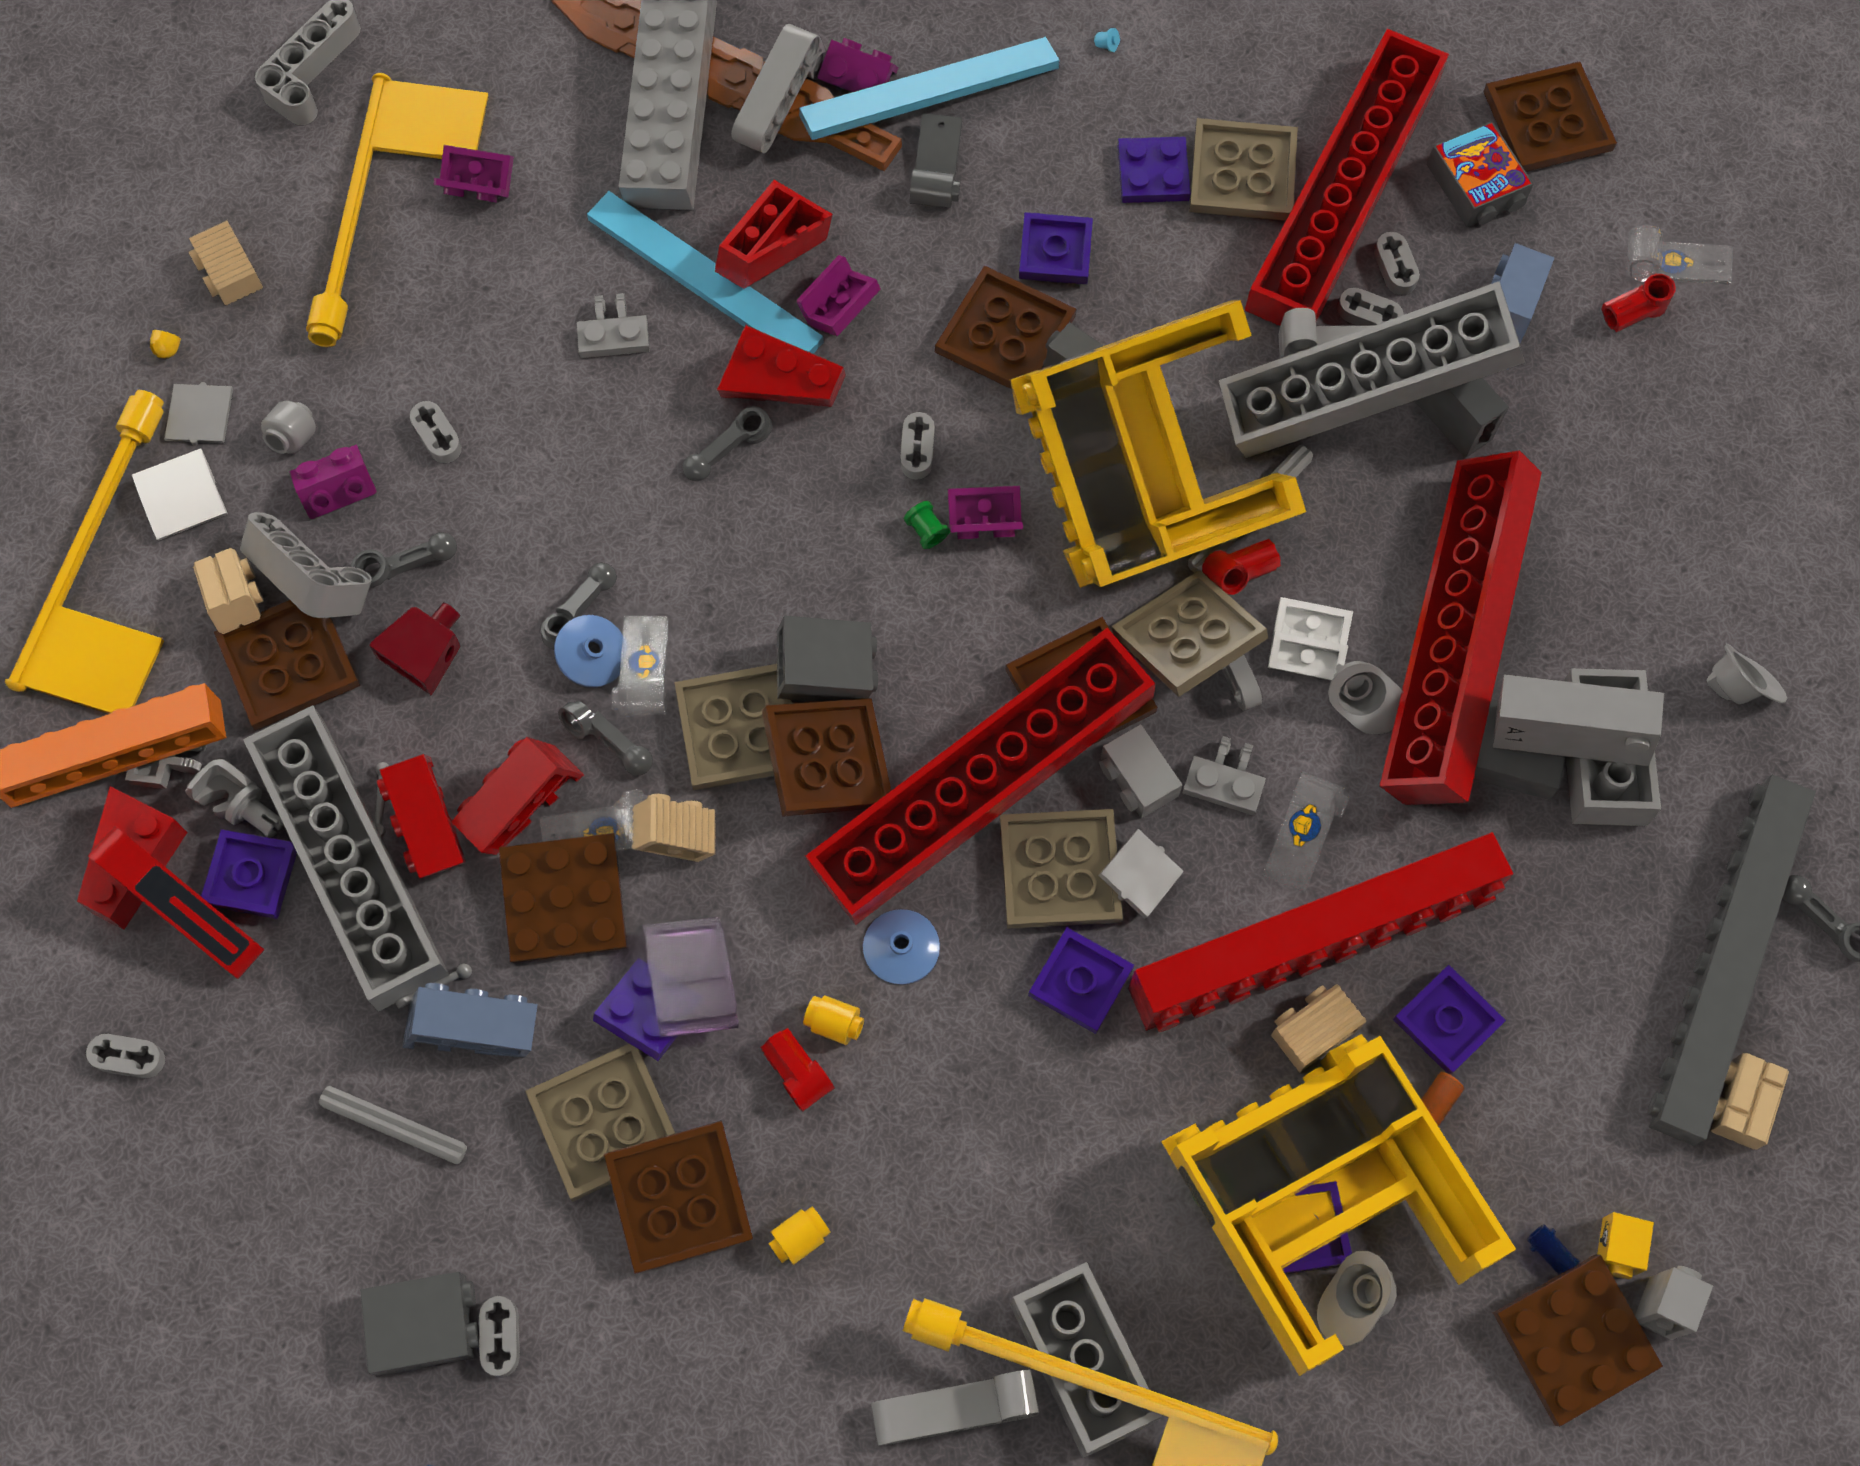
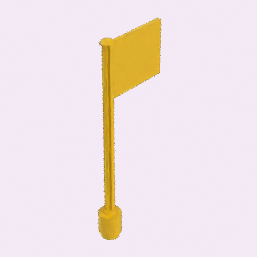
M376 73L372 76L373 87L324 293L313 297L306 330L308 332V339L312 343L322 347H332L342 337L348 305L342 300L340 295L373 151L442 159L444 145L478 150L488 93L392 81L384 73Z
M137 390L135 395L129 396L115 426L120 432L121 440L14 669L9 679H5L6 686L13 691L22 692L29 688L108 714L117 709L133 707L137 702L164 643L163 638L62 607L136 446L141 445V442L149 443L164 413L162 409L163 400L151 392Z
M924 1298L923 1302L913 1299L903 1331L912 1334L911 1339L947 1352H949L952 1344L959 1347L960 1344L1167 1416L1168 1419L1152 1466H1262L1265 1455L1274 1453L1278 1446V1435L1274 1430L1271 1433L967 1326L966 1321L960 1320L962 1311Z

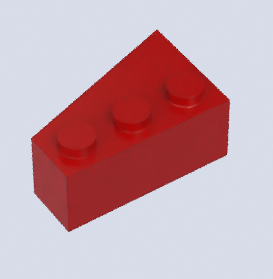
M773 180L719 245L715 272L745 289L825 241L833 214L778 181Z
M745 325L717 391L721 398H743L756 401L767 400L832 407L846 374L843 366Z
M529 737L519 740L509 749L508 758L499 768L491 770L482 781L483 786L479 791L460 804L457 809L458 814L451 823L481 853L497 855L499 847L508 845L532 823L529 817L543 802L551 806L559 799L555 792L570 778L577 782L584 776L555 745Z
M425 754L380 769L382 779L377 780V785L384 802L391 800L395 815L390 816L394 832L398 838L404 836L409 849L403 852L406 865L410 873L417 872L419 878L433 875L466 862L455 827L451 823L452 819L443 800L445 798L441 786H438L432 767H434L432 759Z
M110 786L92 850L116 826L166 867L188 832L174 818ZM89 858L77 902L92 914L125 930L142 901Z

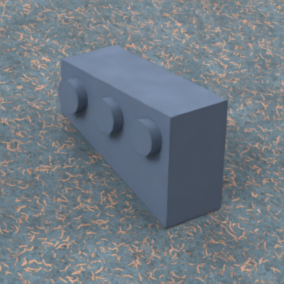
M1515 243L1510 256L1502 255L1491 284L1500 281L1519 343H1521L1534 314L1554 257Z
M427 983L425 988L418 987L409 1004L402 1048L414 1049L415 1042L438 1045V1051L451 1052V1047L475 1050V1054L526 1057L532 1048L538 1004L527 1003L528 998L520 995H505L504 999L488 997L489 993L484 990L466 989L465 993L449 991V986L444 984Z

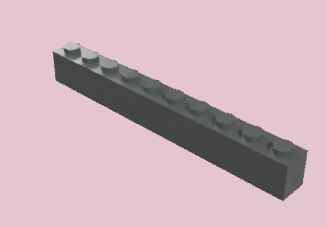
M1772 774L1761 785L1756 784L1750 793L1748 804L1753 806L1750 817L1746 816L1739 827L1737 837L1741 838L1742 841L1739 850L1735 849L1731 854L1726 870L1731 872L1728 884L1724 883L1721 886L1715 904L1719 905L1720 909L1717 918L1712 917L1705 931L1704 938L1708 939L1709 943L1706 952L1702 951L1697 957L1693 972L1698 974L1695 986L1688 988L1682 1002V1007L1686 1008L1687 1011L1683 1022L1678 1021L1671 1035V1043L1676 1045L1672 1057L1667 1056L1660 1069L1659 1078L1663 1079L1664 1082L1660 1093H1654L1647 1113L1652 1115L1649 1128L1692 1146H1696L1707 1139L1816 793L1814 790Z

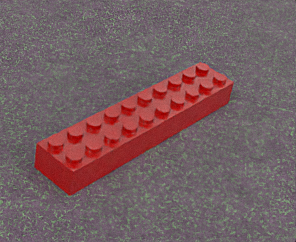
M1387 28L1250 288L1244 311L1281 326L1283 316L1289 310L1309 308L1315 312L1317 321L1442 77L1449 57L1448 53Z
M1520 450L1457 460L1404 680L1403 693H1401L1380 781V787L1404 805L1469 802L1542 474Z
M1108 628L1104 629L805 855L810 868L853 923L857 925L1153 699L1155 682Z
M1491 832L1138 968L1134 971L1128 990L1146 1031L1157 1028L1158 1032H1163L1180 1024L1179 1018L1192 1013L1194 1018H1199L1213 1012L1216 1009L1215 1004L1227 999L1230 1004H1235L1251 996L1250 991L1258 987L1264 986L1267 991L1283 985L1287 982L1285 977L1299 972L1301 977L1315 973L1322 968L1320 963L1334 958L1336 963L1346 961L1357 955L1356 949L1366 945H1369L1371 950L1382 947L1392 941L1391 936L1402 931H1404L1406 936L1418 933L1427 927L1425 922L1439 918L1440 922L1449 921L1462 913L1460 909L1473 904L1475 909L1485 907L1496 900L1495 895L1506 889L1504 885L1514 873L1494 833Z

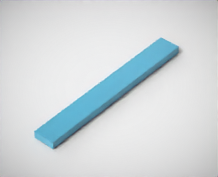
M1043 37L800 107L799 116L811 139L815 140L1059 68L1060 60L1047 38Z
M608 191L587 213L588 221L743 327L747 325L812 354L824 343L821 334L752 287L748 286L743 289L716 273L715 262L612 192Z

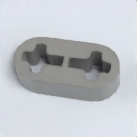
M1386 232L1378 238L1374 250L1375 259L1388 289L1397 295H1407L1416 288L1420 276L1419 269L1404 236L1396 232ZM1386 245H1390L1392 249L1397 248L1395 259L1390 249L1384 250ZM1399 269L1403 277H1409L1408 282L1404 283L1402 278L1396 279Z
M1360 288L1345 290L1341 294L1337 306L1340 317L1357 326L1380 324L1384 322L1382 317L1385 313L1391 314V319L1404 315L1403 309L1398 303ZM1352 301L1359 302L1356 310L1349 308Z
M431 401L417 403L410 411V420L415 432L435 461L440 463L453 462L459 457L462 449L457 433L436 403ZM424 414L432 417L435 426L431 429L425 421H422L421 416ZM442 436L447 444L449 443L450 448L444 451L443 448L439 447L436 438Z
M922 412L908 415L904 420L902 429L901 470L905 476L915 480L926 477L931 472L933 463L934 421L929 415ZM918 424L923 425L921 441L915 440L914 430ZM914 451H920L921 462L919 467H912L911 461L913 460Z
M1242 655L1222 669L1236 702L1242 711L1262 704L1260 688L1245 655Z
M101 1034L93 1038L86 1049L88 1062L98 1070L107 1073L137 1078H151L156 1076L165 1064L164 1052L159 1046L148 1040L113 1034ZM109 1044L112 1049L121 1053L120 1058L108 1056L105 1062L103 1058L98 1056L100 1049H107ZM148 1050V1054L153 1056L154 1059L152 1063H145L143 1069H141L142 1067L139 1063L130 1060L131 1055L144 1056Z
M495 1296L484 1302L480 1309L479 1351L480 1363L485 1372L494 1377L501 1378L513 1373L519 1364L518 1308L511 1300L506 1297ZM501 1304L503 1310L510 1312V1316L502 1320V1333L497 1334L496 1322L489 1320L488 1317L489 1313L496 1312V1305ZM497 1340H502L503 1351L509 1353L511 1357L510 1360L503 1362L502 1369L497 1370V1365L489 1362V1357L497 1353Z

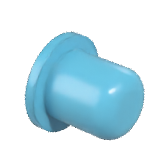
M1110 28L1107 32H1098L1094 38L1095 46L1115 52L1120 43L1118 30Z

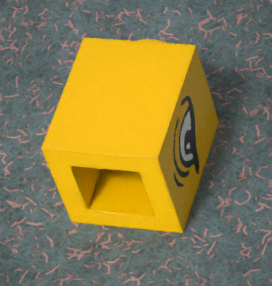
M1616 1212L1603 1217L1597 1254L1602 1256L1613 1277L1632 1279L1633 1275L1647 1271L1654 1222Z

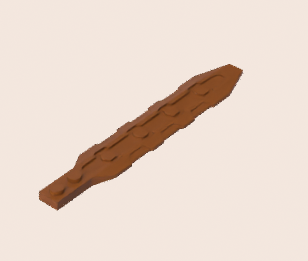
M550 0L587 39L616 53L622 52L635 58L642 0ZM713 36L707 87L708 98L727 108L733 107L740 111L765 63L763 57L745 48L739 49ZM805 79L778 133L793 141L828 143L885 172L901 149L902 139L872 124H866L815 140L811 139L799 116V108L834 98L829 89Z

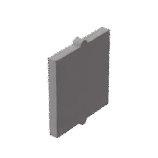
M201 382L199 385L174 384L165 441L191 442L193 446L198 445V443L224 444L233 393L232 386L207 385L205 382Z
M1137 829L1098 876L1119 894L1118 899L1120 901L1125 900L1145 919L1184 871L1164 853L1165 850L1162 846H1156L1142 831Z

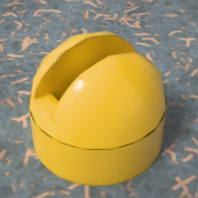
M152 330L150 349L158 358L172 357L179 348L181 338L169 332Z

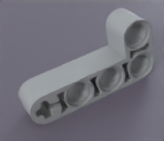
M329 0L264 62L255 73L254 78L264 102L294 124L306 125L317 117V106L307 85L360 33L361 27L353 4L349 0Z
M786 24L783 27L734 122L731 133L733 141L761 153H766L769 150L806 77L813 80L818 79L817 77L826 55V50L819 35L792 24Z
M1309 308L1289 310L1283 316L1278 333L1280 359L1371 326H1316V317L1313 310Z
M260 512L248 515L240 551L302 612L312 617L330 618L358 615L363 611L372 577L367 572L355 567L329 568L276 517Z
M1030 1369L997 1375L989 1380L871 1403L878 1446L975 1429L977 1426L980 1428L1022 1420L1039 1414Z

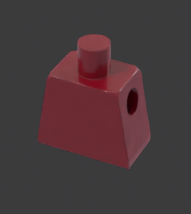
M445 602L440 605L432 616H429L417 607H412L377 636L369 646L378 660L431 696L460 649L461 645L456 635L450 630L460 618V614Z

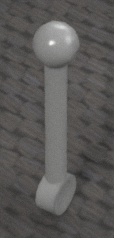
M380 762L376 765L375 770L377 775H379L378 780L382 779L380 769L388 767V763ZM377 787L374 823L382 837L385 834V828L382 825L384 800Z
M460 964L455 972L434 983L446 985L458 978L466 979L471 975L472 969L468 964ZM415 992L395 1002L397 1008L400 1009L410 1004Z

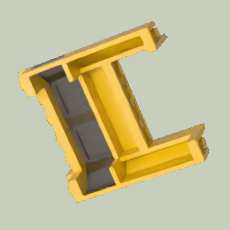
M1241 300L1225 302L1010 380L1016 414L1032 413L1033 417L1028 419L1029 427L1034 439L1040 438L1044 452L1040 453V460L1045 473H1052L1056 487L1051 488L1052 496L1057 508L1063 507L1067 521L1062 523L1065 535L1069 543L1075 542L1076 545L1063 550V553L1080 588L1093 583L1103 587L1306 512L1296 477L1280 473L1265 476L1203 499L1160 367L1162 364L1226 341H1239L1252 336Z
M1360 1034L1330 1050L1322 1059V1066L1314 1069L1302 1078L1305 1083L1292 1089L1290 1084L1279 1088L1269 1096L1272 1101L1260 1107L1257 1102L1249 1104L1236 1113L1238 1119L1227 1125L1223 1120H1220L1200 1132L1195 1123L1161 1141L1299 1376L1326 1363L1344 1350L1336 1334L1324 1340L1285 1275L1283 1268L1404 1200L1408 1203L1458 1285L1516 1250L1381 1036L1367 1042L1366 1038ZM1336 1181L1343 1213L1335 1216L1330 1191L1298 1196L1295 1194L1311 1185Z

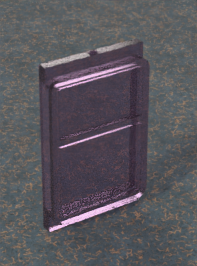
M719 917L643 925L642 930L660 1037L738 1028L737 1004L723 928Z

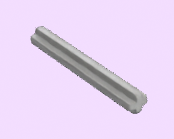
M327 1086L320 1096L319 1104L323 1108L454 1164H460L466 1154L467 1146L463 1142L332 1086Z

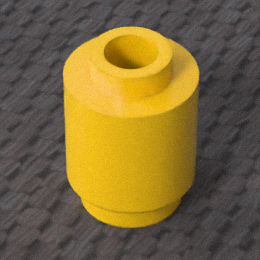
M826 995L822 998L813 996L806 1009L803 1025L810 1027L812 1033L847 1045L851 1039H858L864 1025V1018L859 1017L860 1008Z
M811 1206L805 1212L800 1209L770 1231L774 1239L768 1244L781 1263L789 1259L795 1265L825 1242L823 1238L831 1232L818 1212Z

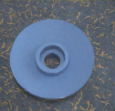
M582 615L568 621L557 634L554 644V655L561 672L572 682L584 687H601L611 683L621 674L627 662L628 651L624 636L612 622L600 616ZM590 642H595L599 645V653H593L589 650L588 645Z
M904 909L892 910L876 918L867 929L863 941L864 958L871 971L880 979L899 985L914 983L928 975L934 968L940 951L939 937L931 922L917 912ZM898 938H905L909 944L904 949H898L895 947L894 942Z

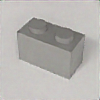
M1141 724L1103 746L1101 753L1102 761L1099 762L1100 767L1107 779L1110 781L1115 779L1121 788V799L1129 811L1136 810L1140 818H1143L1179 797L1183 786Z
M1685 1266L1673 1267L1649 1277L1635 1317L1641 1326L1670 1340L1695 1333L1699 1327L1713 1285L1702 1281V1275L1699 1272Z

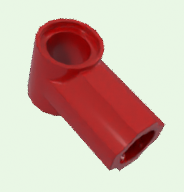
M1664 274L1651 275L1643 285L1605 302L1601 308L1604 320L1611 329L1619 332L1648 317H1660L1665 313L1676 292L1674 281ZM1651 294L1658 295L1660 298H1655Z
M1266 539L1230 554L1222 550L1212 552L1205 559L1202 565V572L1225 593L1235 595L1246 587L1248 581L1275 571L1277 567H1280V555L1276 550L1275 544L1271 540Z
M788 1028L771 1036L760 1047L764 1056L784 1081L782 1083L784 1088L802 1112L835 1089L822 1067L816 1060L812 1061Z

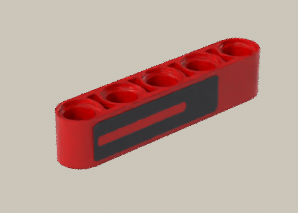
M116 826L87 855L236 979H239L263 953L264 948Z

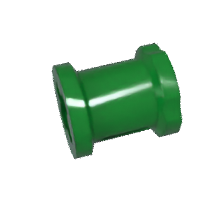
M930 501L918 503L903 518L904 522L908 526H912L921 538L920 544L923 549H930L936 546L950 533L948 526L942 525L933 513V505Z

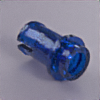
M1543 1224L1527 1238V1241L1531 1244L1529 1249L1532 1252L1537 1251L1554 1269L1557 1275L1576 1267L1580 1262L1579 1259L1575 1258L1555 1236L1556 1230L1554 1228L1549 1229Z

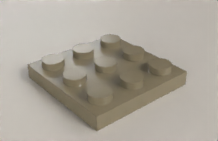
M1197 118L1189 212L1286 221L1294 206L1298 127Z
M1200 570L1111 626L1113 635L1178 697L1268 639L1267 628Z
M777 664L674 682L693 791L774 776L762 710L765 705L792 704L791 700L777 699Z
M1113 809L1000 815L1007 929L1122 923V902L1118 899L1119 894L1098 876L1117 853Z
M631 1044L624 1045L525 1091L572 1202L611 1184L604 1153L675 1133L639 1049Z

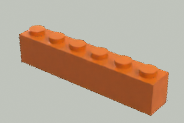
M205 683L191 685L182 691L163 697H154L145 703L130 708L117 709L111 714L93 720L80 721L74 726L56 732H46L40 737L22 743L9 744L5 748L0 749V799L13 808L226 739L221 700Z

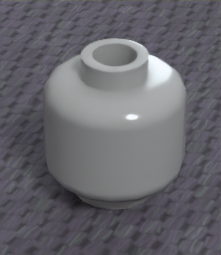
M280 401L261 422L264 442L270 449L280 454L297 453L315 434L316 430L312 412L306 405L299 402Z

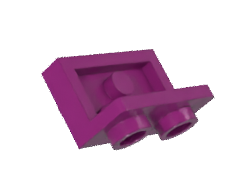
M843 38L842 43L831 39L817 78L847 91L856 92L889 82L892 72L897 74L899 67L891 63L892 56L874 49L872 55L860 51L862 45L855 41Z
M444 145L440 179L434 178V185L444 187L443 194L464 197V191L477 193V200L497 203L498 196L506 198L509 196L514 157Z
M838 255L797 299V304L808 325L838 336L881 288L876 279L852 271L846 257Z
M357 444L349 448H338L329 456L316 461L303 462L296 469L289 471L296 493L309 519H315L372 496L377 492Z
M1020 485L947 489L950 532H957V539L979 538V531L992 530L994 538L1015 537V529H1023Z

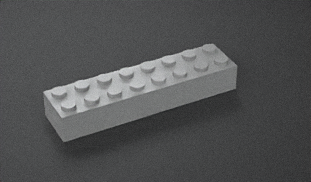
M717 0L641 1L619 179V190L623 200L634 208L694 210Z
M1500 281L1221 379L1219 384L1235 444L1245 458L1526 362Z
M312 705L243 739L367 1000L379 1012L391 1006L397 1000L416 992L418 987H425L427 983H434L448 976L449 973L324 720L315 707Z

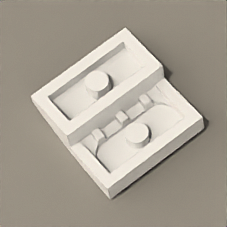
M202 449L132 474L142 505L157 540H162L228 514Z
M1281 597L1277 609L1267 668L1332 680L1336 673L1335 667L1338 664L1343 666L1345 664L1353 611Z

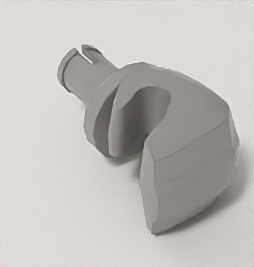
M223 759L213 760L204 766L190 781L185 790V793L191 800L202 806L227 797L228 800L213 807L215 816L219 819L225 818L233 825L246 820L268 838H272L277 834L272 830L274 827L280 830L283 826L280 816L260 803L262 790L257 787L256 783Z

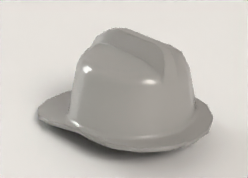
M1725 644L1726 653L1713 666V672L1707 678L1709 687L1720 697L1732 700L1737 704H1744L1761 696H1765L1778 703L1786 702L1787 696L1784 689L1763 666L1742 655L1730 644Z
M1353 661L1346 663L1344 666L1338 664L1335 667L1336 673L1328 690L1329 701L1335 710L1364 733L1384 734L1393 730L1401 693H1403L1401 688L1380 668L1370 663Z
M1356 1251L1347 1256L1339 1266L1335 1276L1322 1294L1317 1309V1321L1320 1331L1326 1338L1336 1334L1342 1346H1352L1361 1342L1372 1331L1379 1318L1387 1315L1394 1306L1397 1292L1393 1273L1388 1269L1387 1264L1380 1256L1370 1251Z

